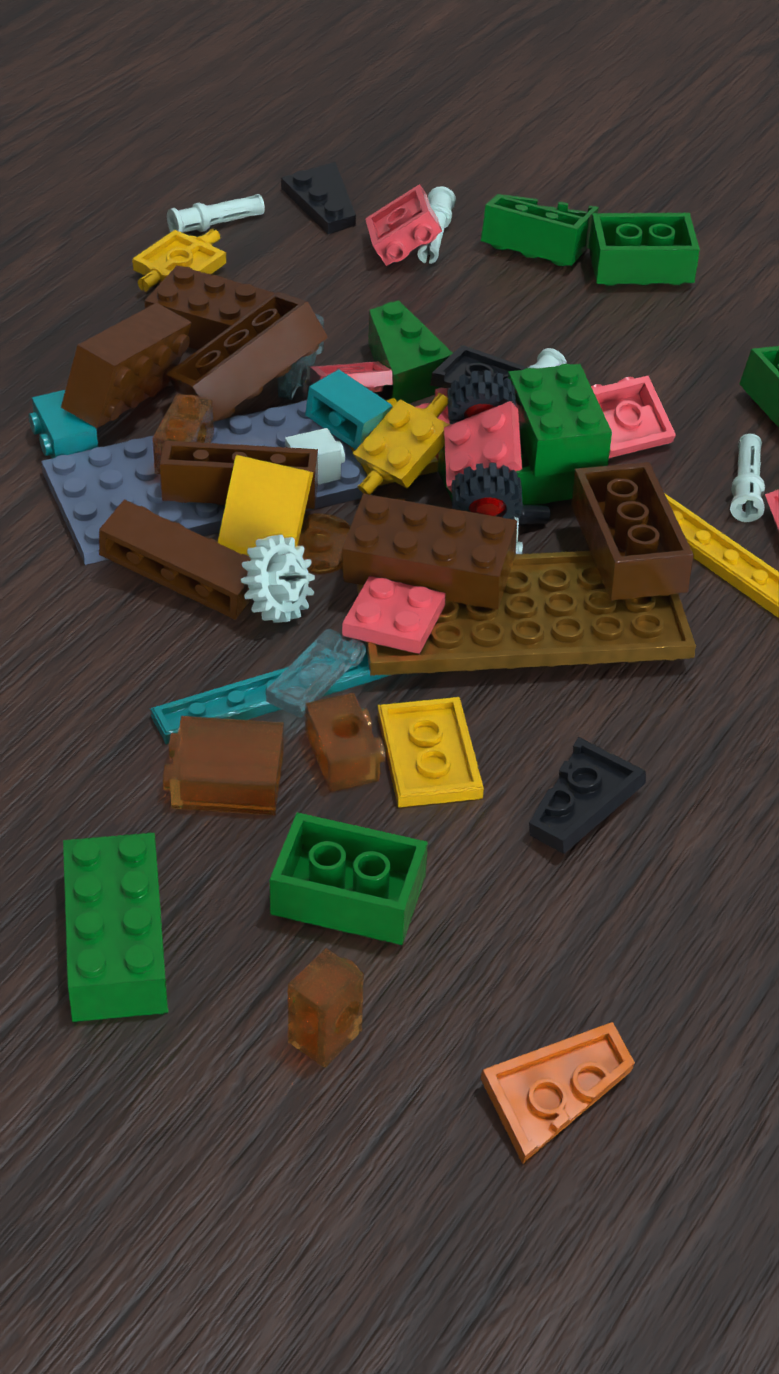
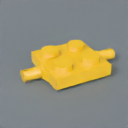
M212 228L204 235L196 237L173 230L132 259L133 270L145 275L138 279L139 288L147 292L157 283L160 284L177 265L189 267L210 275L226 264V252L212 246L220 240L219 232L216 229L214 231Z
M438 393L427 408H416L399 400L353 452L359 463L371 469L367 477L358 485V489L363 494L371 495L382 481L396 482L408 488L445 446L444 427L450 424L438 419L439 415L448 406V398L445 395Z

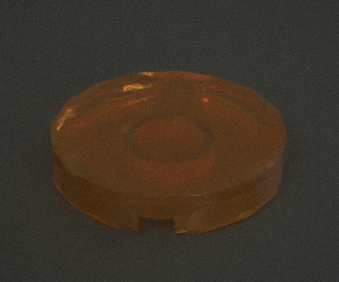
M321 513L310 514L308 519L303 520L298 546L305 548L302 558L304 560L311 559L312 563L307 568L308 573L324 574L336 572L343 568L342 547L350 529V525L345 520L330 514Z

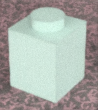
M328 428L285 437V447L318 449V485L341 479V463L345 462L344 449L340 441H335Z

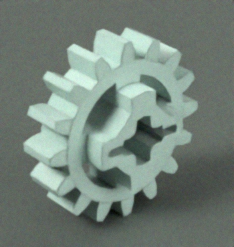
M275 535L256 540V547L248 548L247 550L251 560L242 562V567L248 571L247 577L241 578V583L248 584L249 587L244 597L245 599L253 598L254 603L251 610L253 613L262 612V620L264 621L273 620V623L300 618V610L309 608V604L305 599L306 596L314 595V591L308 587L309 581L315 579V575L308 573L307 570L312 563L311 559L304 560L302 558L305 548L303 546L295 547V539L293 537L284 538L283 535Z

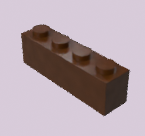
M165 441L160 460L162 501L225 505L236 455H241L313 472L306 509H315L318 490V449Z
M124 499L99 529L100 556L236 620L251 600L244 597L245 593L249 590L248 584L241 583V578L247 577L248 571L242 567V562L251 560L248 555L240 554L219 544L212 538H206L180 523L172 522L151 512L146 507L138 506Z

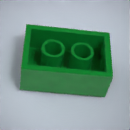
M592 213L589 251L596 284L612 286L617 284L649 285L669 283L681 285L683 283H695L700 248L690 213Z
M562 364L554 367L508 371V378L511 380V385H514L516 407L519 415L520 444L534 477L575 472V469L608 466L612 430L581 364Z
M297 812L269 879L270 915L403 945L426 877L428 842Z

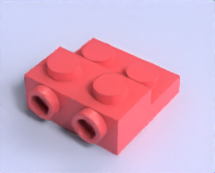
M420 184L365 218L372 246L386 266L393 262L402 261L409 255L410 251L421 244H429L442 232L438 217L432 210L427 194Z
M648 375L639 378L626 377L617 383L605 386L601 384L591 386L612 430L609 458L673 442L676 437L675 431Z

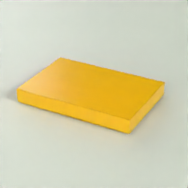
M236 455L218 543L248 555V548L256 547V540L267 538V536L283 535L284 538L293 537L295 539V547L298 546L313 472Z
M460 697L378 705L377 716L398 808L483 799L484 787Z

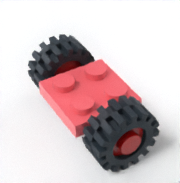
M484 370V375L479 376L478 371H472L470 378L463 374L459 376V382L454 380L451 383V388H448V417L450 425L444 427L446 485L452 492V508L515 520V517L519 518L521 516L523 502L521 479L517 477L516 473L522 470L519 415L516 407L514 385H511V380L508 377L503 380V374L498 372L494 377L491 376V371Z

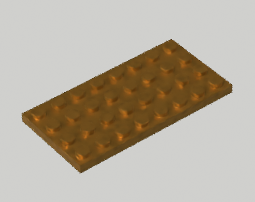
M590 551L516 554L499 609L445 600V606L420 654L365 641L370 676L694 658L696 644L678 593L667 596L658 595L627 600H611ZM357 584L358 595L364 585Z

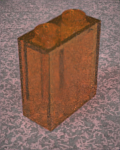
M181 716L178 733H171L169 758L173 759V764H165L163 774V789L171 792L172 808L276 815L284 757V723Z

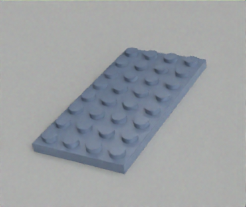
M307 400L251 414L237 415L216 422L202 423L198 426L176 431H167L145 438L131 439L123 443L96 447L92 450L70 455H60L56 458L41 461L44 477L84 564L108 560L99 555V529L124 499L138 506L146 507L151 512L172 522L180 523L185 528L202 536L219 533L225 505L162 501L160 460L165 441L285 447V437L324 429L305 416ZM333 434L332 436L335 441L341 442L345 453V462L341 463V479L318 485L315 509L359 499L363 495L358 489V485L367 477V474L353 455L349 445Z

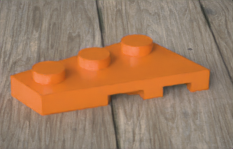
M611 1022L483 1069L480 1079L523 1164L632 1071L635 1062L614 1023Z

